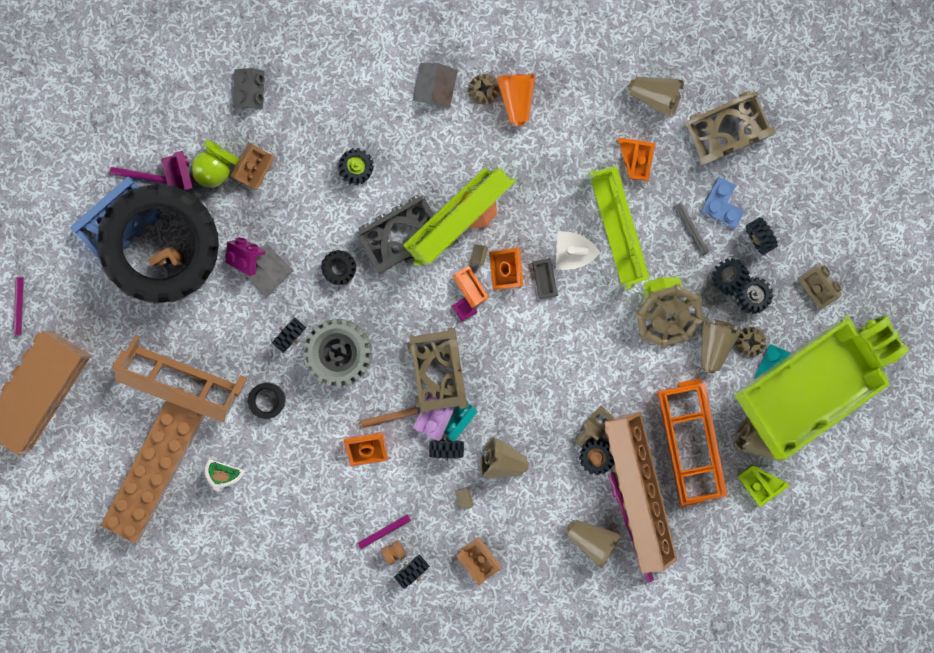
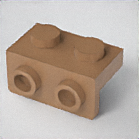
M248 142L230 176L257 190L262 184L268 169L272 166L275 157Z
M479 537L464 546L456 555L460 564L466 568L471 578L478 585L483 584L487 578L502 568Z

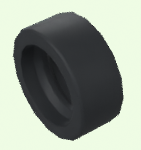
M274 383L258 384L249 393V409L258 418H274L285 407V394ZM265 389L275 392L278 398L276 408L269 412L260 410L255 401L257 394Z

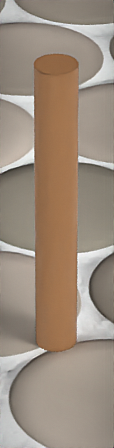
M417 407L364 419L361 420L362 427H367L419 413Z

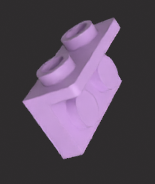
M428 394L425 401L437 400L440 398L435 396L433 399H431L432 395ZM455 407L425 411L424 414H421L420 411L413 428L440 441Z

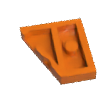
M618 138L629 178L649 182L656 144Z

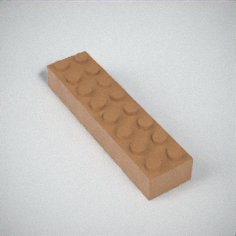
M168 401L165 402L101 524L102 527L133 543L140 541L205 415Z
M641 411L620 415L605 422V433L609 438V449L615 462L614 470L619 478V490L624 498L623 506L628 515V526L632 531L633 546L638 555V566L641 568L642 574L664 571L677 561V556Z

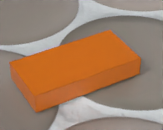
M470 266L452 275L472 308L489 298Z

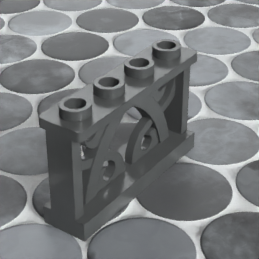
M418 194L408 200V204L404 206L399 204L392 208V213L387 216L385 213L375 218L376 222L371 225L366 223L358 228L359 231L356 234L379 274L412 256L403 244L396 241L388 242L394 223L413 226L414 228L409 234L410 239L417 230L424 226L423 224L429 217L431 219L434 216L423 195L420 197ZM415 207H422L425 211V216L421 222L416 221L419 218V212L417 215H412L411 213ZM406 211L407 217L398 216ZM387 222L384 230L378 227ZM376 231L378 233L377 238L373 239L381 241L380 245H372L368 242L367 237L370 232ZM428 231V232L416 243V245H417L423 238H425L431 231ZM396 245L399 250L397 253H392V248L388 249V246ZM381 248L382 263L379 264L371 249Z

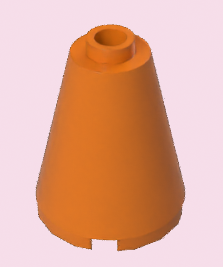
M535 73L497 76V82L509 121L514 123V126H524L525 122L529 121L536 79Z

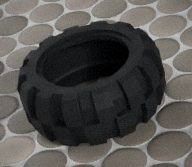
M163 184L143 185L128 191L110 205L102 217L98 228L97 254L106 276L121 292L146 303H172L184 299L194 291L196 292L206 282L211 272H213L218 259L219 238L211 214L196 197L174 186ZM149 208H165L178 213L189 223L194 233L195 250L191 261L181 272L168 278L157 279L140 274L129 264L123 252L122 239L127 224L135 215Z

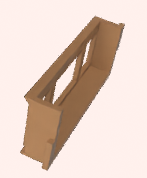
M138 335L134 337L126 351H121L113 364L112 370H115L116 382L223 423L236 397L239 396L247 381V377L240 375L235 384L139 347L140 336ZM135 356L156 363L149 377L127 370ZM165 366L204 381L206 384L198 397L154 379L161 367ZM212 385L231 392L224 406L205 400Z

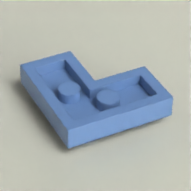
M718 177L701 212L735 229L744 213L743 210L728 203L736 185Z

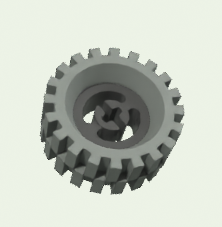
M332 319L315 326L314 330L308 334V339L304 342L303 346L305 347L303 358L306 361L304 364L306 368H309L311 376H315L318 382H323L327 386L342 387L357 381L366 373L371 364L370 361L373 353L369 336L363 331V328L352 321ZM335 338H339L340 343L333 345L332 348H341V352L345 355L348 354L346 344L348 343L352 348L350 361L342 367L337 366L336 363L337 361L344 360L345 357L341 355L336 357V353L332 350H329L331 361H328L325 356L327 344Z

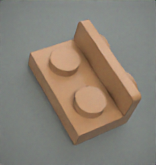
M166 248L149 258L148 261L151 266L165 267L171 263L174 266H183L184 262L182 260L185 258L179 249Z

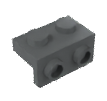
M255 68L234 69L233 108L263 109L264 71Z

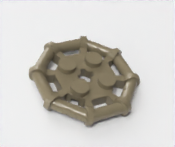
M675 284L673 287L655 292L651 291L641 308L635 312L640 338L649 340L659 345L660 348H666V346L683 341L688 342L692 334L705 319L700 294H695L681 287L680 284ZM671 295L667 300L659 299ZM681 295V296H683V297H685V298H687V299H686L685 301H683V300L679 299L678 297ZM694 305L695 313H690L688 307ZM673 313V317L667 319L666 315ZM651 318V324L646 326L645 319ZM688 321H693L685 331L684 327ZM656 330L660 332L661 335L660 337L652 334V332Z

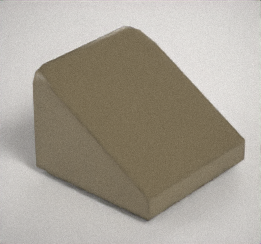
M475 244L470 263L483 266L488 250L487 246Z
M465 487L455 490L459 508H472L473 501L469 488Z

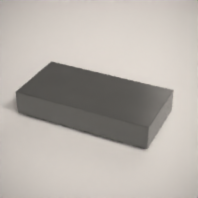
M551 258L532 262L539 299L558 296Z

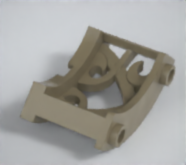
M750 90L739 95L740 98L702 115L700 112L689 117L690 120L684 123L701 157L699 160L702 166L729 155L734 150L742 147L745 148L777 133L774 126L770 127L757 98L759 95L758 91L751 93ZM747 102L750 106L749 110L744 108V104ZM738 105V110L731 109V107ZM752 111L754 116L749 117L748 114ZM719 113L714 121L710 118V116ZM725 115L734 116L744 121L738 130V141H735L727 133H717ZM705 122L707 128L701 129V131L710 132L709 136L700 137L696 125ZM747 124L749 125V127L747 128L750 131L749 135H746L743 132V129ZM716 138H725L727 140L726 145H721L720 141L722 139L716 141ZM708 140L709 154L707 153L703 141Z
M455 327L448 328V331L418 336L410 335V342L407 343L408 353L413 355L418 396H415L416 407L421 409V414L429 410L460 406V409L468 408ZM449 339V340H447V341L441 343V344L438 345L437 347H436V344H435V342H434V341H440V340ZM431 342L433 346L431 352L428 347L424 346L425 352L423 354L419 353L417 344ZM442 352L443 357L445 354H449L450 359L448 361H444L441 358L440 353ZM435 357L443 366L454 367L453 372L445 375L441 386L434 383L426 375V371ZM418 358L420 360H424L420 370L418 365ZM452 379L454 384L452 386L447 384V388H445L446 381ZM421 380L428 386L423 391ZM436 392L440 393V399L425 401L427 393L432 394L431 399L436 396ZM444 395L453 396V397L444 398Z

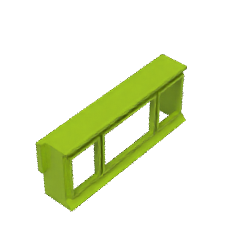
M613 166L596 172L594 170L590 171L589 176L621 285L625 287V290L632 289L631 284L648 280L650 276L618 167Z
M484 167L403 245L415 258L413 263L417 266H422L424 263L430 264L516 182L515 178H509L500 167L497 170H488ZM486 176H488L478 187H475V186H477ZM467 194H469L448 216H446L439 224H437L452 208H454ZM428 231H431L425 238H423V239L416 245V243H417Z

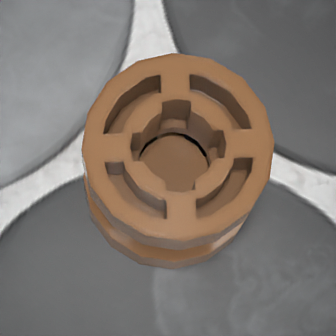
M399 540L393 542V545L390 547L385 546L381 548L384 558L389 565L394 564L397 559L407 557Z

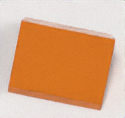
M520 248L489 252L493 290L523 287Z
M384 431L351 436L344 439L350 466L388 461Z

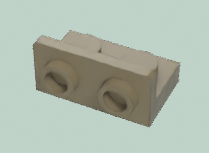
M819 262L814 268L801 275L798 280L821 310L840 298L842 289L837 281L833 282L829 276L831 275L829 269L825 265L822 266Z

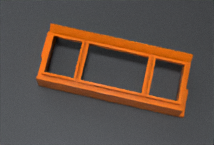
M699 378L679 382L678 387L658 390L657 396L679 506L682 507L702 503L705 500L728 497L705 383ZM697 390L701 412L671 418L667 395ZM702 418L711 465L682 470L673 423ZM713 471L717 492L687 497L683 477Z

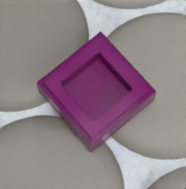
M466 297L452 305L461 322L477 313L476 308L471 307Z

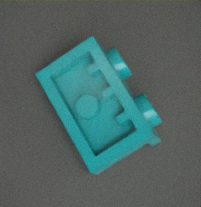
M468 402V408L460 409V406L455 407L444 431L453 442H455L478 413L476 408Z

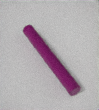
M116 167L110 168L111 175L167 184L165 176Z
M16 277L14 334L22 335L24 277Z
M408 514L358 542L360 549L410 522Z

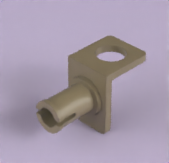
M600 406L586 420L583 427L584 430L574 439L580 447L583 448L593 437L598 440L605 429V423H599L596 420L598 414L606 415L607 421L614 418L603 406Z

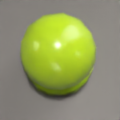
M206 139L203 143L207 147L206 151L200 152L192 162V176L199 185L215 188L221 186L227 180L230 173L229 165L231 163L236 165L239 158L224 149L222 150V147L211 140Z

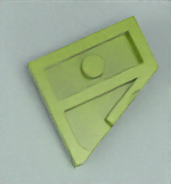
M750 465L736 475L759 507L765 505L790 486L789 483L754 465Z

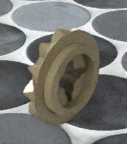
M479 74L469 84V95L478 104H490L499 94V85L496 79L489 74ZM481 81H483L485 87H491L487 90V97H485L482 91H477L481 88Z
M746 327L741 330L735 345L738 352L743 356L756 357L763 353L766 346V337L758 328ZM753 334V340L759 344L752 345L750 348L749 344L743 340L750 339Z

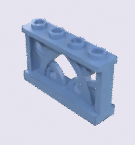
M130 177L124 179L70 226L99 261L96 242L100 224L97 223V219L105 215L110 205L118 197L127 193L132 188L139 187ZM149 208V213L145 218H141L139 216L140 213H138L129 221L123 233V250L131 245L130 240L135 236L138 238L145 233L146 230L144 228L149 224L153 225L160 219L159 215L162 212L158 208ZM85 229L97 234L93 242L83 232Z

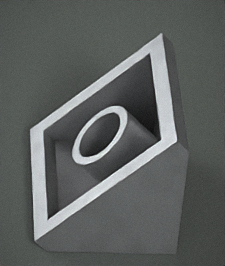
M420 63L413 101L450 108L458 70L440 63Z
M265 244L261 248L265 250V255L257 256L255 275L248 276L245 273L243 274L268 297L294 270L268 244Z

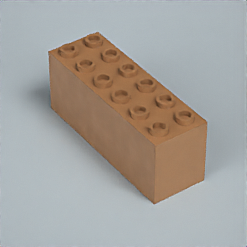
M42 331L35 336L32 348L24 353L22 357L24 359L21 365L16 366L12 372V379L10 382H6L1 389L3 393L0 396V444L17 455L28 453L32 450L91 358L90 354L54 331Z

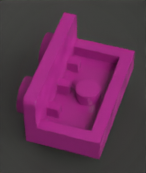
M178 151L173 156L162 158L161 163L167 185L189 192L194 185L192 174L188 172V157L184 156L183 151Z
M238 237L235 240L227 241L225 263L248 276L255 275L257 256L265 255V250L259 248L257 244L248 242L245 238Z

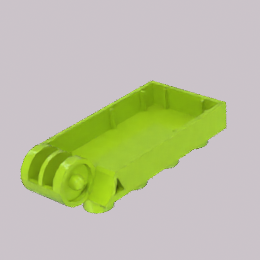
M846 315L734 393V396L775 460H786L890 385L888 382L889 378L882 367L896 363L898 359L909 351V348L899 338V332L894 330L890 324L891 320L888 315H882L874 320L870 319L858 330L850 317Z

